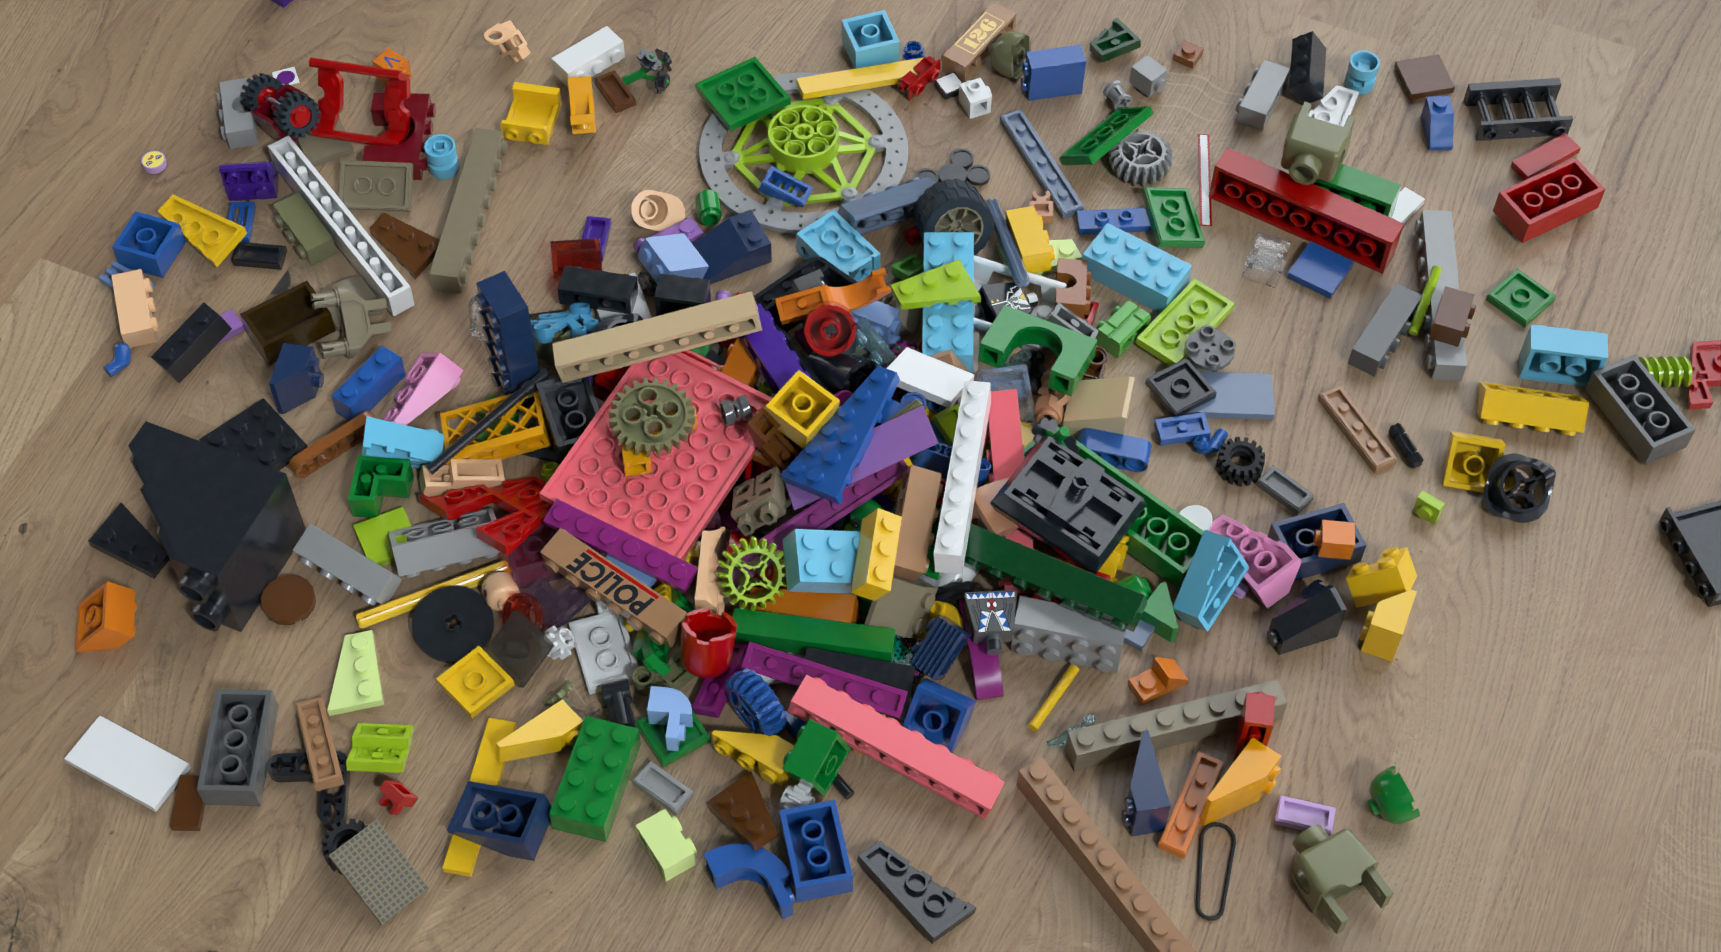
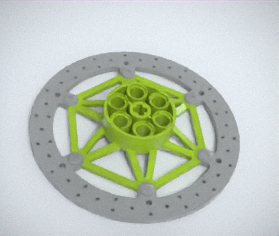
M788 73L772 77L787 94L800 93L796 86V78L820 75V73ZM869 89L823 96L820 99L791 102L790 105L747 124L734 149L729 152H722L723 143L729 130L713 112L703 129L699 147L700 167L703 178L709 190L718 193L720 204L734 215L752 210L763 229L787 234L798 233L831 211L835 210L838 212L839 207L809 213L783 211L784 207L794 206V204L761 193L767 199V203L762 205L739 190L725 169L735 168L757 190H759L762 182L745 167L747 165L775 162L777 169L783 172L795 173L793 177L800 181L806 174L812 173L834 191L833 193L809 195L805 204L838 200L845 201L851 198L857 200L872 191L879 193L885 191L891 185L897 184L900 186L908 165V141L900 119L882 98ZM840 101H846L863 111L875 123L881 135L873 136L839 104ZM836 112L862 138L839 131V126L833 117V113ZM761 121L768 129V138L742 151L757 122ZM839 139H843L856 144L841 146L839 144ZM765 147L769 148L768 154L750 156ZM885 151L884 166L877 180L863 194L859 193L856 189L874 154ZM866 152L851 183H847L836 158L837 155ZM832 166L840 185L822 170ZM790 187L787 192L792 194L794 188Z

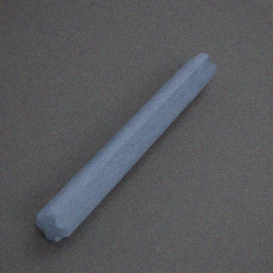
M989 198L986 203L993 215L994 231L1015 284L1018 287H1027L1030 278L997 199L991 200Z

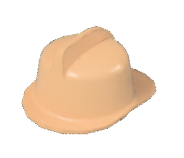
M644 190L635 196L630 207L633 220L637 225L646 229L661 232L685 219V208L682 201L668 193Z

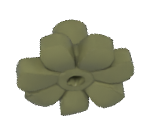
M565 680L554 691L551 690L542 700L544 706L549 705L551 707L563 700L571 707L573 703L567 697L568 692L573 689L571 681Z

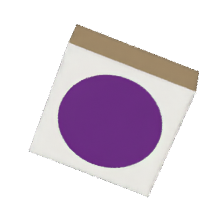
M295 67L272 72L273 77L282 82L281 84L287 83L297 89L301 88Z

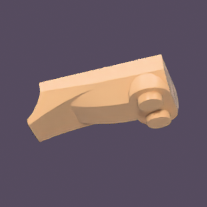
M723 526L713 531L702 530L695 593L696 609L709 608L710 613L721 616L722 612H725L726 603L722 594L724 588H720L717 584L720 581V577L716 576V571H718L717 567L719 565L717 563L726 544V529Z

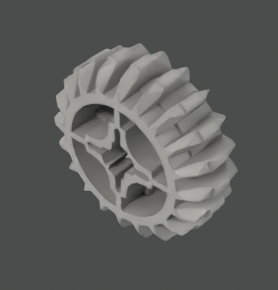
M1137 128L1135 132H1131L1109 151V165H1111L1112 172L1117 174V178L1124 177L1125 183L1132 181L1134 186L1136 183H1142L1145 186L1149 182L1153 185L1156 180L1161 181L1169 173L1173 162V152L1170 149V143L1165 142L1164 136L1157 137V132L1151 134L1148 132V129L1145 132H1140Z

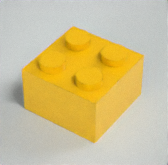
M798 370L765 406V410L781 425L777 430L804 449L839 410L840 400Z

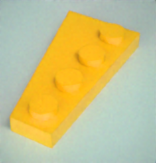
M173 194L158 210L162 219L179 223L184 238L216 267L222 263L247 234L245 227Z

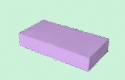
M1280 795L1274 824L1301 831L1319 824L1330 837L1336 808Z

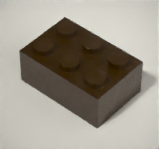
M308 281L240 314L247 335L268 365L278 360L284 343L308 346L336 331L331 312L327 307L313 310L312 303L317 301H311V294H316Z

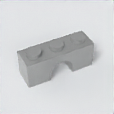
M248 78L220 82L221 92H217L219 106L223 108L219 109L221 123L225 125L221 126L223 140H228L230 149L259 145L254 117L251 112L244 108L245 105L241 102L244 98L240 96L241 92H245L242 89L243 84L246 86L249 84L246 82Z

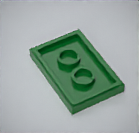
M1143 188L1142 196L1158 247H1204V236L1188 188Z

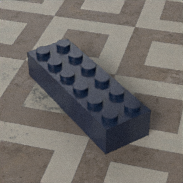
M502 271L477 282L478 294L475 295V298L481 308L478 313L484 324L482 332L488 341L485 343V347L490 355L488 362L493 371L491 377L496 387L501 386L503 389L502 395L504 396L517 391L523 381L526 379L530 380L539 372L528 306L507 273ZM535 397L526 398L521 406L525 408L532 406Z

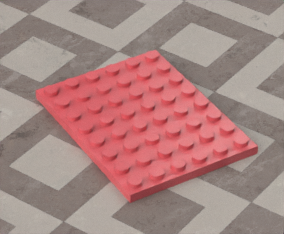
M681 352L633 364L626 371L539 493L540 499L553 505L557 498L684 560L757 449L745 426L749 421H736L734 425L726 427L719 402L727 399L733 401L738 396L746 395L753 417L761 407L765 409V406L771 401L772 397ZM645 377L649 383H653L654 378L657 377L659 384H662L665 379H668L669 387L677 383L678 392L685 389L686 398H692V406L695 407L697 414V429H693V433L688 434L687 442L680 440V449L671 446V454L661 450V456L658 457L656 452L652 451L650 455L652 473L625 477L622 444H618L617 437L612 436V428L609 427L610 418L608 411L612 409L611 401H617V392L625 394V385L631 389L634 388V380L641 385Z

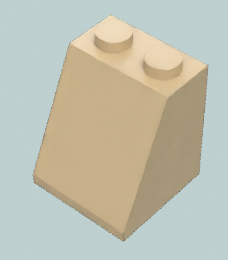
M1135 377L1081 380L1073 395L1069 396L1070 401L1065 404L1066 411L1063 412L1062 421L1058 425L1069 428V435L1075 437V439H1077L1079 431L1084 428L1124 435Z

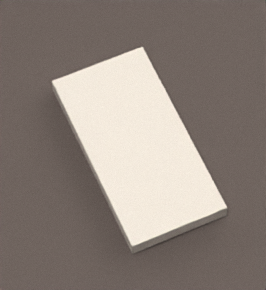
M102 716L96 719L64 758L67 764L154 812L159 810L177 787L179 776L186 775L191 769L189 763Z

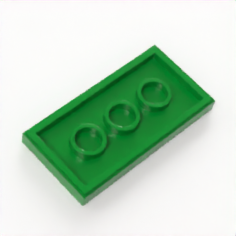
M1151 106L1119 107L1059 157L1062 165H1093L1154 114Z

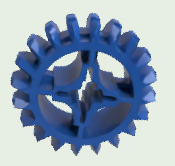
M748 668L730 676L731 678L726 681L725 685L726 696L729 698V703L733 706L739 719L744 722V725L755 734H765L767 736L780 734L786 728V713L778 700L779 698L768 686V683L760 675H757L755 671Z

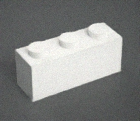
M606 26L552 58L553 73L567 87L568 78L593 77L625 58L624 41Z

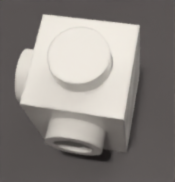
M981 78L959 84L958 100L969 119L991 113V90L989 86H985Z

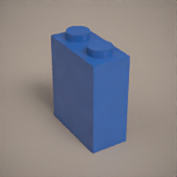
M1081 45L1026 52V61L1022 62L1024 78H1021L1022 92H1026L1028 101L1082 94L1086 59Z

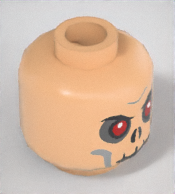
M492 572L482 583V594L488 606L495 611L511 609L520 598V590L516 581L507 572Z

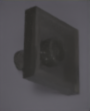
M514 610L485 652L514 680V684L517 687L524 688L555 645L521 611Z

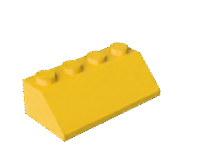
M1482 381L1478 383L1477 415L1483 419V423L1498 425L1499 421L1509 422L1510 427L1521 429L1525 425L1535 426L1534 430L1550 432V428L1558 429L1561 434L1575 436L1576 432L1584 433L1589 402L1580 395Z

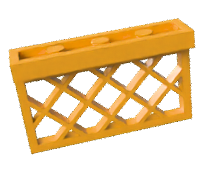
M537 391L530 396L535 397V402L529 409L521 406L523 401L529 398L526 396L511 408L505 416L499 418L501 421L494 430L490 428L485 430V432L490 434L486 441L478 443L474 439L452 459L502 460L551 446ZM512 394L440 413L445 450L458 437L461 438L463 436L461 432L468 423L474 426L478 423L472 419L476 412L485 411L487 412L486 417ZM517 409L526 413L519 423L510 420ZM531 416L538 419L539 426L529 429L524 427ZM458 417L463 419L455 430L449 427L448 420ZM507 423L515 427L511 434L504 436L499 434Z

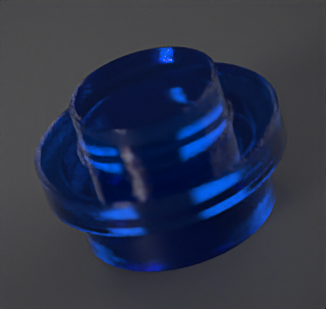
M909 41L902 49V56L905 60L923 58L925 56V49L920 42Z

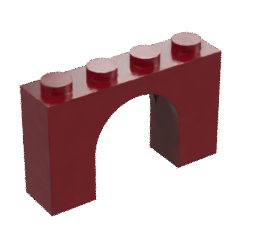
M384 93L373 94L371 114L374 126H389L384 116ZM410 93V97L404 100V107L410 110L409 129L413 131L412 136L405 142L393 146L364 145L362 161L412 163L414 165L413 180H422L423 171H427L428 168L424 145L429 135L433 134V122L431 119L436 116V105L431 102L430 94Z

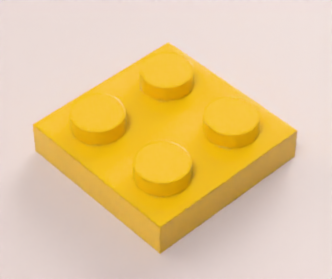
M480 646L476 647L436 678L437 684L471 719L515 686L514 680Z

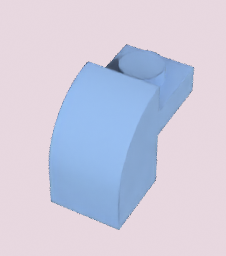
M651 686L647 708L649 724L667 725V750L678 751L680 741H685L686 727H693L690 701L682 692L676 689Z

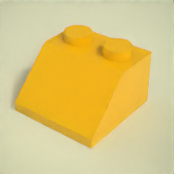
M1450 431L1445 454L1443 486L1483 493L1489 468L1495 460L1504 455L1506 444L1501 439Z
M1409 590L1378 602L1375 612L1369 610L1359 640L1364 641L1361 648L1362 652L1390 662L1393 661L1417 591Z

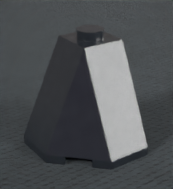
M1315 580L1271 620L1269 630L1267 631V639L1272 647L1275 646L1279 655L1338 637L1347 608L1336 588L1332 585L1324 586L1323 581Z

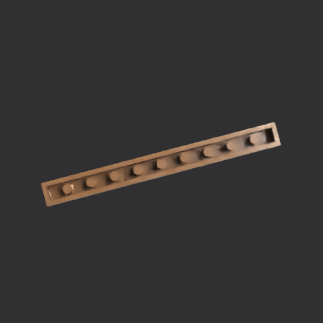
M1042 756L1019 769L1016 786L1145 952H1196Z

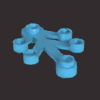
M580 302L571 304L570 310L567 312L540 314L539 321H531L534 338L537 339L538 343H550L555 333L566 326L571 329L572 338L587 335V331H593L598 324V320L591 317L593 312L590 309V305Z

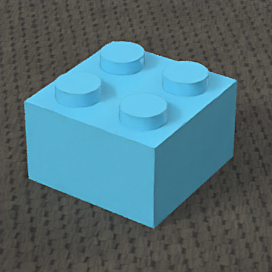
M885 10L841 20V40L854 69L899 61L900 41Z

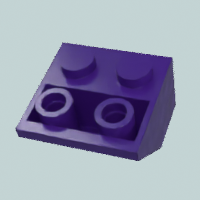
M274 161L226 163L219 166L229 201L277 198L279 176Z

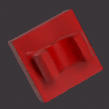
M385 780L379 788L385 794L380 798L379 805L388 806L390 801L393 802V807L389 811L390 815L400 814L403 807H413L418 800V797L400 781Z

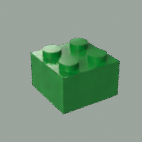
M809 719L807 724L800 728L797 734L798 741L793 750H789L785 755L782 769L796 784L800 782L812 788V792L825 797L851 748L838 732Z

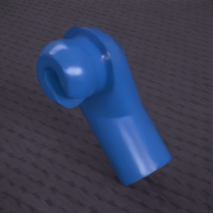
M124 342L114 346V360L103 367L110 377L130 364L131 349Z
M1218 428L1213 437L1208 440L1204 436L1202 438L1200 436L1196 437L1193 441L1194 450L1200 454L1218 452L1228 437L1227 431Z

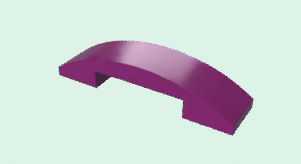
M962 599L957 601L958 609L962 617L964 630L970 633L963 610ZM970 637L967 646L976 700L1003 697V683L998 655H988L986 643H973L972 637Z

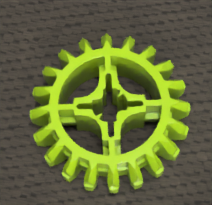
M754 536L750 538L749 545H747L744 538H741V547L738 548L732 543L730 544L733 550L731 554L723 551L722 554L727 558V561H718L717 564L724 568V570L716 571V576L724 579L720 580L717 584L720 588H725L722 592L724 597L731 596L729 600L731 604L734 605L739 601V607L745 609L749 602L750 609L754 611L759 602L760 607L765 609V600L768 599L772 604L776 603L773 595L777 593L779 596H783L784 593L779 587L780 585L787 587V581L782 579V577H786V570L782 569L785 567V559L780 560L784 552L782 550L775 552L777 545L772 542L767 546L765 538H762L758 545L757 539ZM762 553L760 557H756L751 562L741 560L747 554ZM769 559L772 561L774 570L771 581L765 577V569L768 566L766 563ZM734 566L738 567L742 573L738 581L740 585L737 589L732 580ZM743 567L749 570L753 569L754 571L756 568V572L763 580L757 577L753 578ZM755 585L765 587L761 592L745 594L746 590L749 591Z

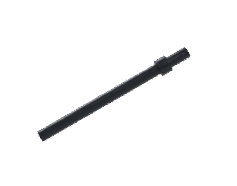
M543 368L530 380L526 379L523 381L517 391L425 467L427 471L433 475L526 396L530 397L537 391L536 383L543 382L550 377L549 372Z

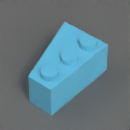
M366 417L362 456L410 459L412 468L421 469L422 465H428L443 452L444 434L433 429L424 430Z

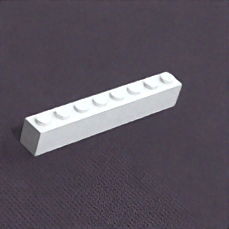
M964 380L934 548L935 572L961 575L963 573L991 406L990 382Z

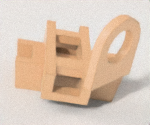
M511 20L502 24L497 23L484 33L485 41L494 47L497 46L501 51V59L510 55L513 61L517 63L520 59L523 60L531 53L526 46L527 42L520 31L516 30ZM497 33L500 39L494 40L489 38V36Z

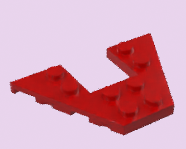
M536 476L502 481V486L488 488L481 484L462 489H449L445 495L427 497L424 493L419 494L421 505L446 520H456L463 514L479 511L483 506L491 503L510 512V515L476 528L478 539L505 555H509L543 523L544 518L552 507V504L540 499L539 493L547 482Z

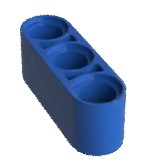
M1084 428L1079 431L1077 441L1115 468L1133 472L1147 470L1152 445L1146 439L1092 428Z
M938 442V444L914 454L911 462L914 466L941 473V478L947 480L952 447ZM984 458L981 460L977 488L985 484L991 469V464Z

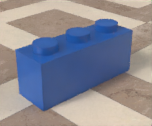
M381 346L331 395L336 413L350 421L361 413L371 411L406 376L402 357Z

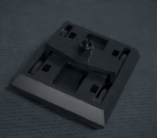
M1043 436L990 502L995 511L1083 570L1093 574L1098 573L1147 505L1143 497L1106 474L1104 468L1089 458L1085 460L1050 436Z

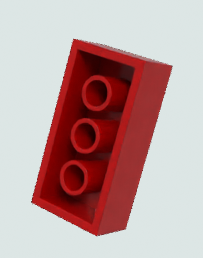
M1575 157L1500 191L1493 212L1519 241L1524 243L1597 209L1606 189Z

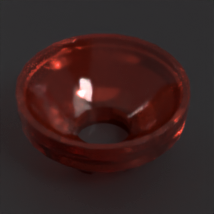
M515 593L504 604L502 618L507 634L516 642H527L536 638L545 620L542 606L538 600L528 593ZM531 609L535 613V623L530 619Z

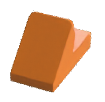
M1156 657L1153 660L1152 668L1130 678L1128 686L1143 706L1187 684L1189 680L1174 659Z

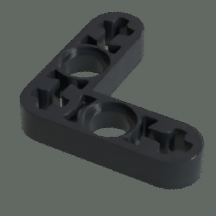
M336 751L338 761L341 762L340 770L344 785H340L343 788L342 792L334 797L327 794L328 789L321 790L319 818L323 827L329 831H333L331 828L332 824L336 823L337 827L341 826L340 820L345 819L347 821L350 771H347L346 766L348 757L340 751ZM306 752L276 754L267 761L266 768L268 774L275 782L313 781L311 772L301 771L302 765L308 762ZM293 763H295L296 772L292 771V768H294ZM279 764H284L285 767L281 769V772H277L276 769L279 768ZM331 805H335L338 815L335 816L334 821H329L328 818L332 815Z

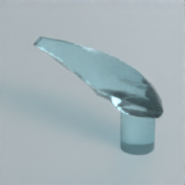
M1087 714L1081 724L1066 729L1058 737L1047 741V744L1049 746L1066 744L1068 731L1094 725L1095 717Z

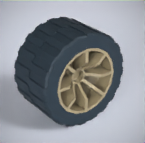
M946 179L942 182H937L930 188H927L917 200L913 218L923 242L924 232H974V255H976L981 249H984L987 242L991 239V234L994 230L993 215L978 189L969 182L961 181L960 179Z

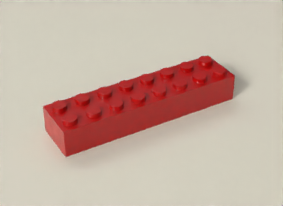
M1228 147L1214 167L1209 198L1306 241H1312L1381 274L1385 272L1395 255L1404 223L1314 184H1300L1293 180L1290 174Z

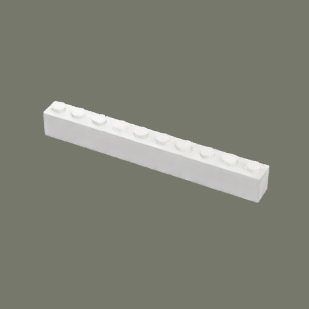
M290 136L269 145L272 161L275 162L277 171L295 193L299 192L333 237L335 244L379 299L386 298L387 309L394 317L414 306L410 285Z

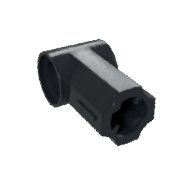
M628 679L601 684L604 705L608 709L610 722L635 728Z

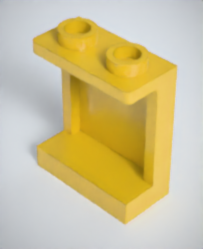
M514 82L512 87L514 99L506 120H501L500 123L501 131L504 132V138L511 141L548 145L562 106L560 88Z

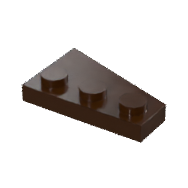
M383 213L370 227L371 235L397 258V262L402 267L405 266L415 280L435 257L440 239L395 217Z
M751 771L706 802L709 810L755 852L778 836Z

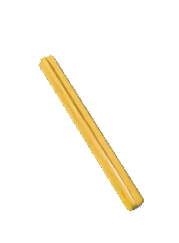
M502 560L357 613L356 620L358 626L365 628L414 610L425 596L436 589L446 586H463L471 589L482 585L486 577L492 572L501 571L510 574L509 564L506 560Z

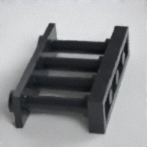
M1550 78L1468 84L1464 97L1465 106H1477L1482 120L1475 137L1476 141L1560 136L1564 133L1568 135L1573 122V116H1560L1555 102L1561 88L1560 79ZM1545 101L1550 117L1537 118L1532 102ZM1523 103L1528 119H1515L1510 104ZM1500 104L1505 120L1492 121L1487 105Z

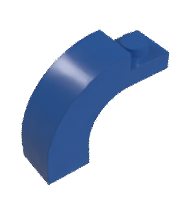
M748 844L725 845L704 853L705 867L716 889L735 881H754L762 885L769 892L782 920L793 915L792 904L795 903V898L790 889L791 874L784 863L774 854L763 848L755 852Z

